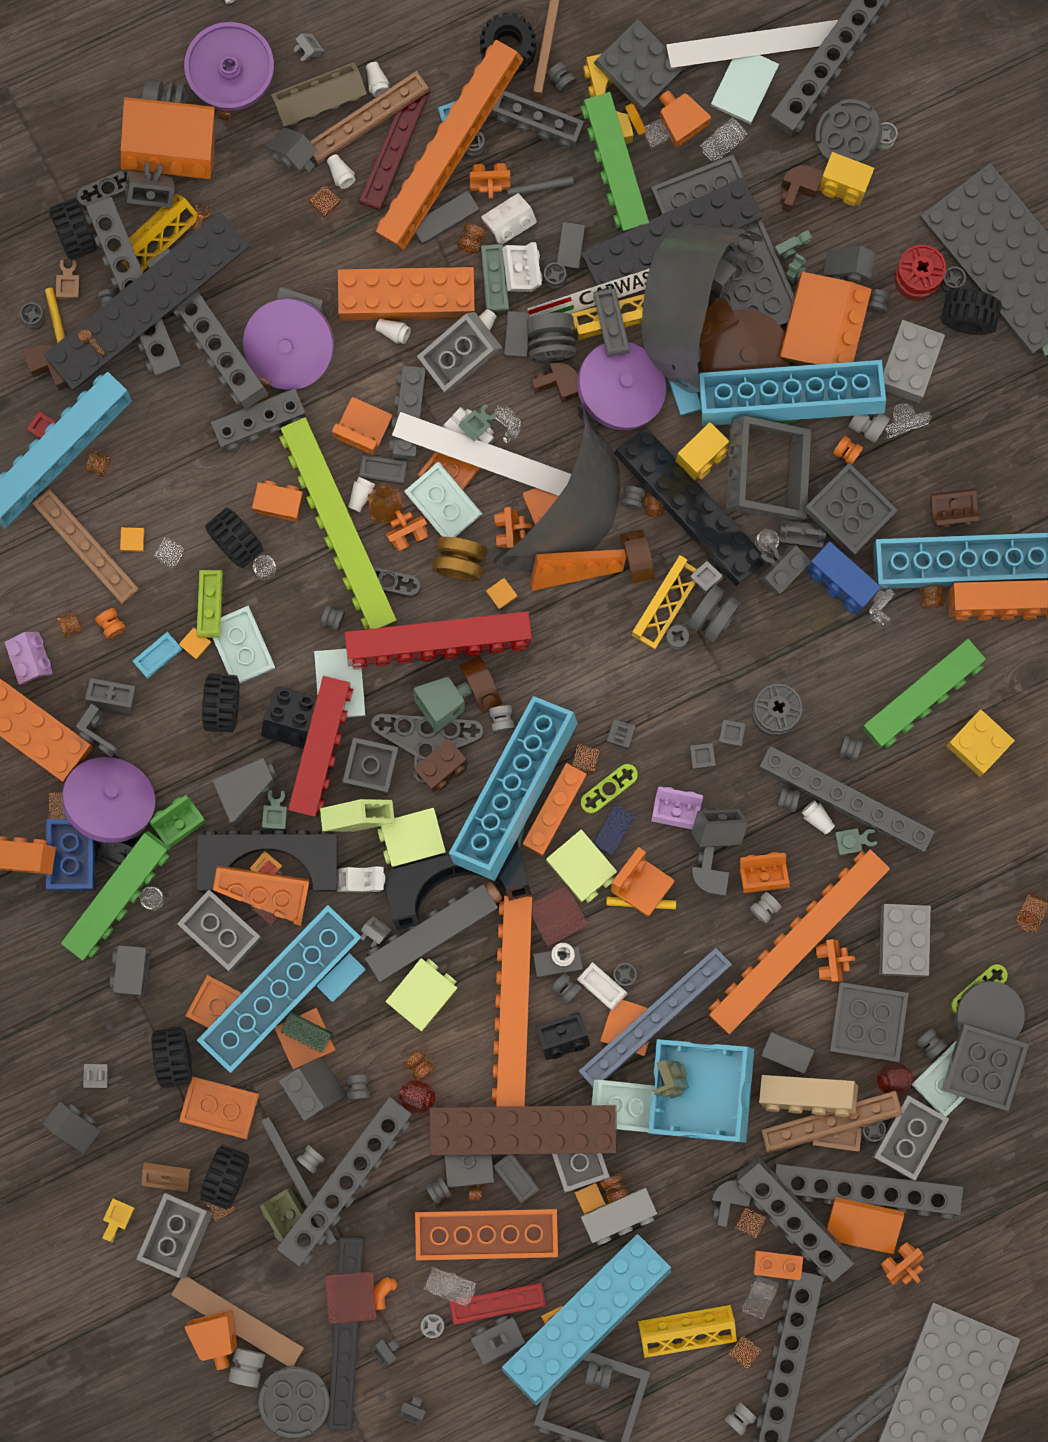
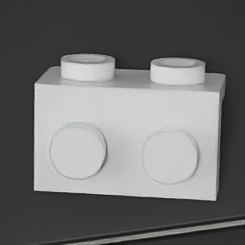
M519 193L481 216L483 223L494 234L498 244L506 243L537 222L532 208Z
M531 242L526 246H504L502 251L507 290L532 292L540 287L542 284V273L539 267L540 254L537 250L536 242Z

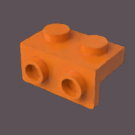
M772 852L768 855H748L740 858L739 871L743 893L789 888L786 853Z

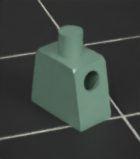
M445 677L415 687L414 701L434 731L438 732L464 712L465 701L463 698L471 695L472 691L467 682L455 687L450 678Z

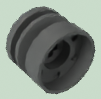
M146 79L142 99L188 104L186 83H179L176 91L175 82H170L167 91H164L163 81Z
M544 313L527 319L528 337L535 339L529 342V349H531L529 352L530 360L539 363H555L566 361L576 356L575 339L568 337L575 331L574 319L571 314Z
M772 684L759 692L752 705L751 717L754 725L760 732L768 736L779 737L787 734L796 726L802 715L803 704L800 696L793 688L785 684ZM775 704L783 707L781 713L773 711Z

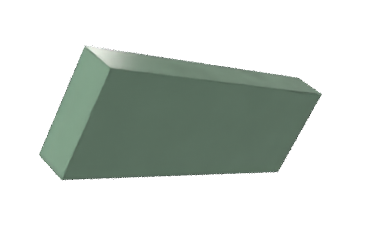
M503 244L481 245L486 309L492 312L509 311L502 251Z

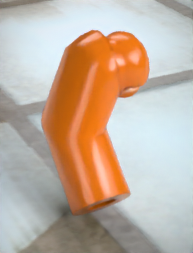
M383 1278L374 1287V1310L385 1309V1296L397 1288V1281L394 1278Z

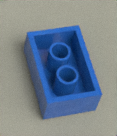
M830 541L807 568V571L810 572L808 574L809 577L816 583L821 582L826 587V592L833 598L838 597L843 602L842 606L851 614L854 612L858 615L881 588Z
M46 819L47 845L56 847L52 875H46V889L48 891H96V840L80 833L72 826L68 819Z

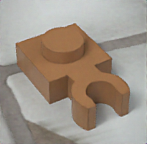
M61 260L59 266L63 275H56V298L80 300V276L74 275L78 269L77 262L73 260L72 267L67 269L65 268L64 260Z

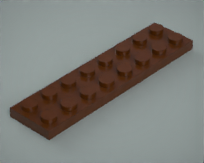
M617 1105L430 1108L431 1155L618 1152Z

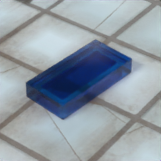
M615 805L593 844L613 857L635 815Z

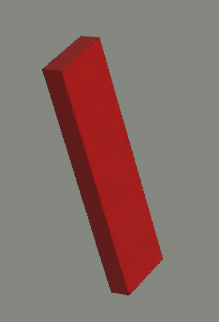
M542 1283L449 1301L453 1325L546 1307Z

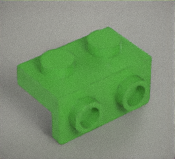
M185 795L176 798L171 806L165 810L155 813L149 823L162 841L171 848L204 825L206 821L190 798Z

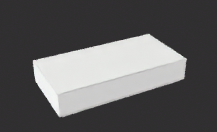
M593 962L577 979L612 1011L628 994Z

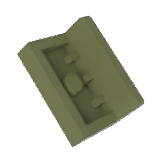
M672 1060L658 1062L657 1066L665 1085L653 1090L654 1094L663 1096V1098L670 1096V1099L683 1095L682 1090L689 1088L685 1078L687 1077V1072L684 1065L680 1064L679 1061Z
M291 1187L260 1205L263 1217L269 1222L274 1230L276 1239L280 1242L304 1211Z

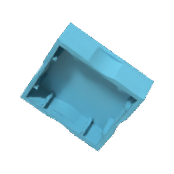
M657 1039L654 1066L655 1089L665 1085L657 1063L662 1060L679 1061L680 1064L684 1065L687 1072V1077L685 1078L689 1088L682 1090L683 1095L670 1099V1096L663 1098V1096L653 1094L648 1133L746 1143L754 1049L743 1046L706 1045Z

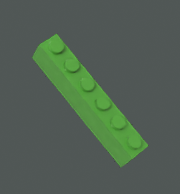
M607 92L584 99V105L580 106L583 118H588L590 127L587 128L590 141H595L597 149L593 150L596 162H601L603 168L600 175L603 185L607 184L610 193L606 195L610 207L614 206L616 215H613L616 228H620L621 232L649 223L611 93Z
M967 639L868 721L861 729L878 749L883 746L886 748L890 747L897 741L895 736L902 731L904 734L915 726L913 721L917 717L921 719L926 717L932 711L929 707L935 702L940 705L949 697L947 692L953 687L957 691L967 682L964 679L970 673L975 676L984 668L982 663L986 658Z
M149 831L144 833L61 944L81 960H85L88 956L92 959L100 949L97 945L101 939L106 940L114 929L111 927L116 920L120 922L128 912L125 908L129 902L134 903L142 893L139 889L144 883L148 885L156 875L153 872L158 865L163 866L170 856L167 854L170 847Z

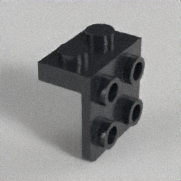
M276 687L263 719L261 736L290 744L294 747L304 748L317 697L283 687Z

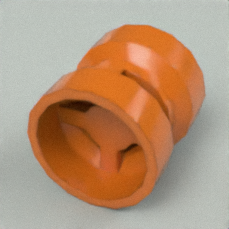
M844 435L832 454L844 458L845 463L853 465L864 447L860 444H854L851 442V438Z
M110 608L95 618L97 624L104 629L103 634L107 639L119 635L126 629L123 621H119L115 608Z

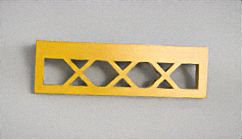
M177 193L173 196L172 208L161 207L129 237L135 255L142 256L140 265L142 272L148 268L147 262L168 249L200 218L189 202ZM187 209L192 216L186 222H179L180 213ZM168 225L174 226L173 234L170 237H163L164 229ZM151 241H158L157 250L153 253H147V245ZM121 262L129 270L130 265L127 262Z
M644 294L619 301L620 310L628 304L636 308L635 311L622 314L625 328L642 324L643 307L641 306L644 302ZM596 307L571 313L578 340L602 334L598 314L596 316L591 315L597 313ZM587 316L593 321L579 325L577 318Z
M679 555L632 632L634 638L654 650L696 584L693 580L688 583H681L680 573L684 568L691 573L697 570L689 565L687 559ZM676 580H678L679 585L673 586ZM688 586L686 591L684 592L683 587ZM680 588L682 596L680 601L670 603L669 591ZM666 598L667 604L661 605ZM676 605L675 609L672 612L671 606ZM668 607L670 617L668 620L658 622L656 616L658 609ZM653 617H654L655 623L650 624V622L652 621V619H653ZM659 625H664L660 632ZM656 626L658 636L654 642L642 636L647 628Z
M731 1305L638 1321L644 1358L737 1342ZM730 1329L731 1334L718 1335L720 1331ZM699 1334L707 1335L704 1339H695ZM676 1338L684 1339L681 1343H672ZM648 1343H660L658 1347L648 1349Z

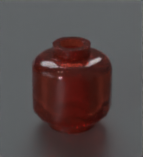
M903 1064L885 1066L877 1075L878 1087L885 1094L896 1091L897 1095L905 1094L910 1090L911 1084L914 1081L912 1072Z
M411 1080L406 1086L401 1087L399 1099L402 1100V1105L406 1110L424 1113L433 1106L435 1091H432V1087L428 1083Z

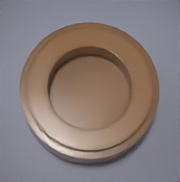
M492 881L484 884L496 904L502 900L501 894Z

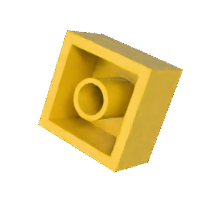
M832 152L818 190L827 197H837L843 199V202L848 205L855 206L856 204L860 206L874 168Z
M709 422L678 452L676 462L694 480L698 478L703 480L710 473L712 465L714 463L718 465L727 456L729 440Z
M980 709L946 747L980 777L1015 740Z

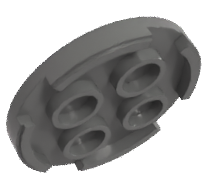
M858 99L841 100L840 103L832 106L828 111L825 110L820 117L815 133L816 142L821 153L828 160L832 152L861 163L868 159L877 149L882 137V122L877 112L868 103Z
M982 981L974 984L963 993L955 1014L958 1031H960L961 1025L964 1023L1014 1040L1019 1036L1023 1028L1025 1012L1020 997L1012 988L1000 982Z
M286 1366L273 1372L263 1383L258 1401L259 1412L267 1426L276 1434L287 1438L304 1437L320 1427L326 1419L330 1405L329 1391L323 1379L313 1370L303 1366Z

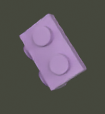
M24 632L4 642L19 685L53 673L39 632Z
M658 787L651 821L693 829L697 811L701 809L703 795L691 791L674 790L671 787Z

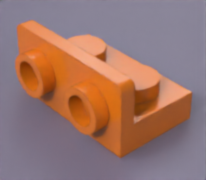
M754 1250L755 1275L793 1280L801 1279L803 1256Z

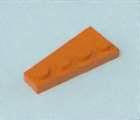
M625 549L536 554L530 580L531 591L622 572L627 557Z
M217 866L213 890L301 926L309 880Z

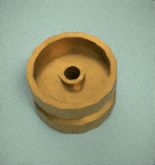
M440 537L437 551L441 555L434 558L432 570L440 575L458 580L481 581L483 567L478 563L485 561L487 547L466 539Z

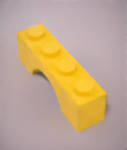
M601 54L586 57V65L583 66L585 79H589L591 84L588 87L590 98L604 94L612 84L610 79L594 64ZM616 111L625 143H632L634 135L629 115Z

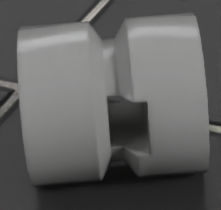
M884 414L855 415L848 427L857 433L863 432L864 437L875 444L890 418Z
M236 1348L233 1357L235 1366L231 1367L228 1381L258 1388L261 1376L258 1369L263 1367L265 1354L249 1349Z

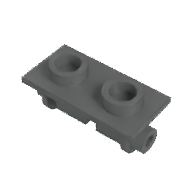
M781 520L778 542L823 548L826 531L820 525Z

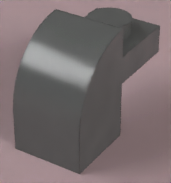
M704 847L703 851L699 850L697 864H700L701 868H691L692 881L697 889L707 895L725 897L729 872L711 870L714 847Z
M737 1180L721 1183L712 1193L710 1200L720 1201L719 1206L715 1205L713 1211V1220H716V1225L727 1227L730 1204L749 1207L751 1195L749 1193L744 1194L740 1190Z

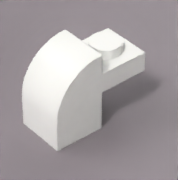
M347 867L337 869V892H381L383 890V885L385 884L383 867Z

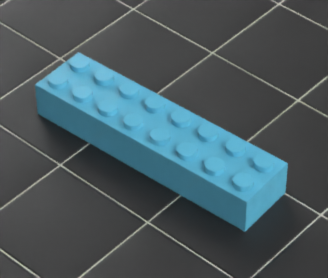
M882 360L699 373L702 426H706L709 422L713 425L731 424V419L741 416L768 421L885 413L886 394Z
M109 372L104 376L102 374L99 375L93 382L94 386L88 392L86 390L83 391L77 398L78 402L72 408H66L61 414L62 418L56 424H50L45 430L46 434L40 440L36 439L28 448L29 451L24 456L20 455L12 464L13 467L8 472L5 471L0 474V525L4 529L132 402L127 389Z
M1048 533L876 539L873 544L875 582L881 587L880 589L950 587L954 583L1048 580Z
M535 696L532 697L449 852L454 864L495 881L578 724L574 712Z
M327 905L197 1041L231 1073L357 943L361 936Z
M637 1234L502 1367L503 1372L537 1406L671 1273V1267Z

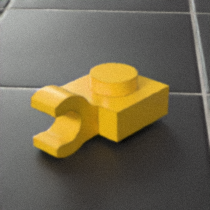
M112 1199L103 1219L109 1223L103 1239L113 1242L118 1228L126 1229L135 1208Z

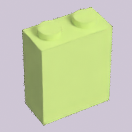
M360 799L320 808L322 831L355 832L395 823L392 800Z
M434 808L394 818L395 823L383 825L377 829L380 842L385 841L387 850L383 851L386 864L391 863L392 867H401L415 861H424L438 855H446Z
M582 830L546 859L547 864L580 903L585 900L588 903L598 895L596 891L601 886L607 888L615 879L614 875L617 874L615 868Z
M422 958L386 1000L388 1005L421 1032L424 1031L457 990V987L454 986L456 981L447 973L442 976L436 971L439 967L430 959L424 961Z

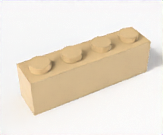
M762 1075L759 1103L766 1111L770 1112L789 1109L788 1112L801 1114L803 1110L812 1111L811 1113L815 1115L835 1112L836 1116L848 1117L849 1113L856 1114L858 1085L855 1081Z

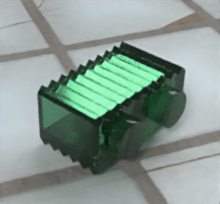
M292 1012L289 1013L281 1029L283 1035L290 1036L291 1039L307 1045V1047H311V1049H315V1051L320 1053L325 1052L333 1036L332 1032Z

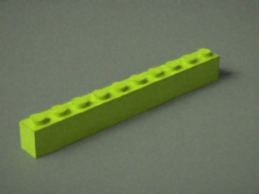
M306 417L282 427L283 435L279 436L284 449L289 448L291 456H288L293 469L298 468L300 476L297 477L302 489L307 488L309 496L306 499L311 510L316 508L319 516L315 517L320 530L325 528L328 536L324 537L329 550L334 549L337 555L333 559L338 570L343 569L346 575L342 579L347 590L352 589L355 597L352 598L355 609L356 611L361 610L364 618L361 619L364 629L397 626L395 615Z

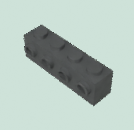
M506 91L502 93L492 109L493 117H496L495 120L499 123L517 125L516 128L520 131L528 133L530 130L538 133L537 136L547 141L551 138L558 141L560 146L568 149L571 146L577 147L584 130V121Z
M403 366L402 372H398L397 386L401 387L400 394L395 395L394 408H398L397 416H393L392 430L395 429L400 412L421 419L426 368ZM398 437L390 438L389 452H393V459L416 462L417 444Z
M294 388L252 405L247 409H242L212 421L211 424L222 451L233 452L239 449L241 444L246 442L252 444L261 440V436L266 434L275 435L281 432L282 427L305 418L306 413Z

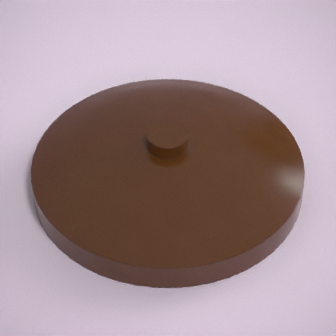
M754 310L734 311L739 322L700 346L699 357L703 373L789 367L790 361L779 358L785 335L782 328L768 315Z

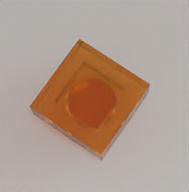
M326 185L309 199V203L324 218L341 203L340 199Z
M578 744L572 766L594 772L600 749Z
M745 1207L735 1228L756 1239L766 1217Z
M742 1335L728 1354L748 1369L762 1350Z

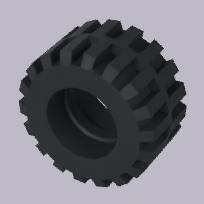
M503 13V16L499 18L497 14L493 16V22L489 19L486 22V27L483 26L482 35H480L482 59H484L488 47L493 45L495 40L503 36H513L521 43V46L516 51L524 59L518 68L523 72L526 69V65H530L532 57L535 56V31L532 30L530 22L525 23L523 16L519 19L515 13H512V16H507V13Z
M76 198L50 207L51 219L64 251L71 261L97 251V244L80 202Z
M973 289L950 290L945 296L941 322L950 329L966 334H991L997 330L1002 303L998 298L986 292Z
M229 508L223 509L205 525L207 533L236 566L242 569L264 551L256 535Z
M213 673L207 675L202 703V725L205 731L234 732L237 725L240 691L237 675Z
M183 1027L154 1030L151 1036L152 1056L156 1078L160 1087L164 1089L191 1084V1056L187 1035Z
M222 1144L217 1149L205 1176L200 1192V1200L228 1210L232 1206L249 1164V1154Z

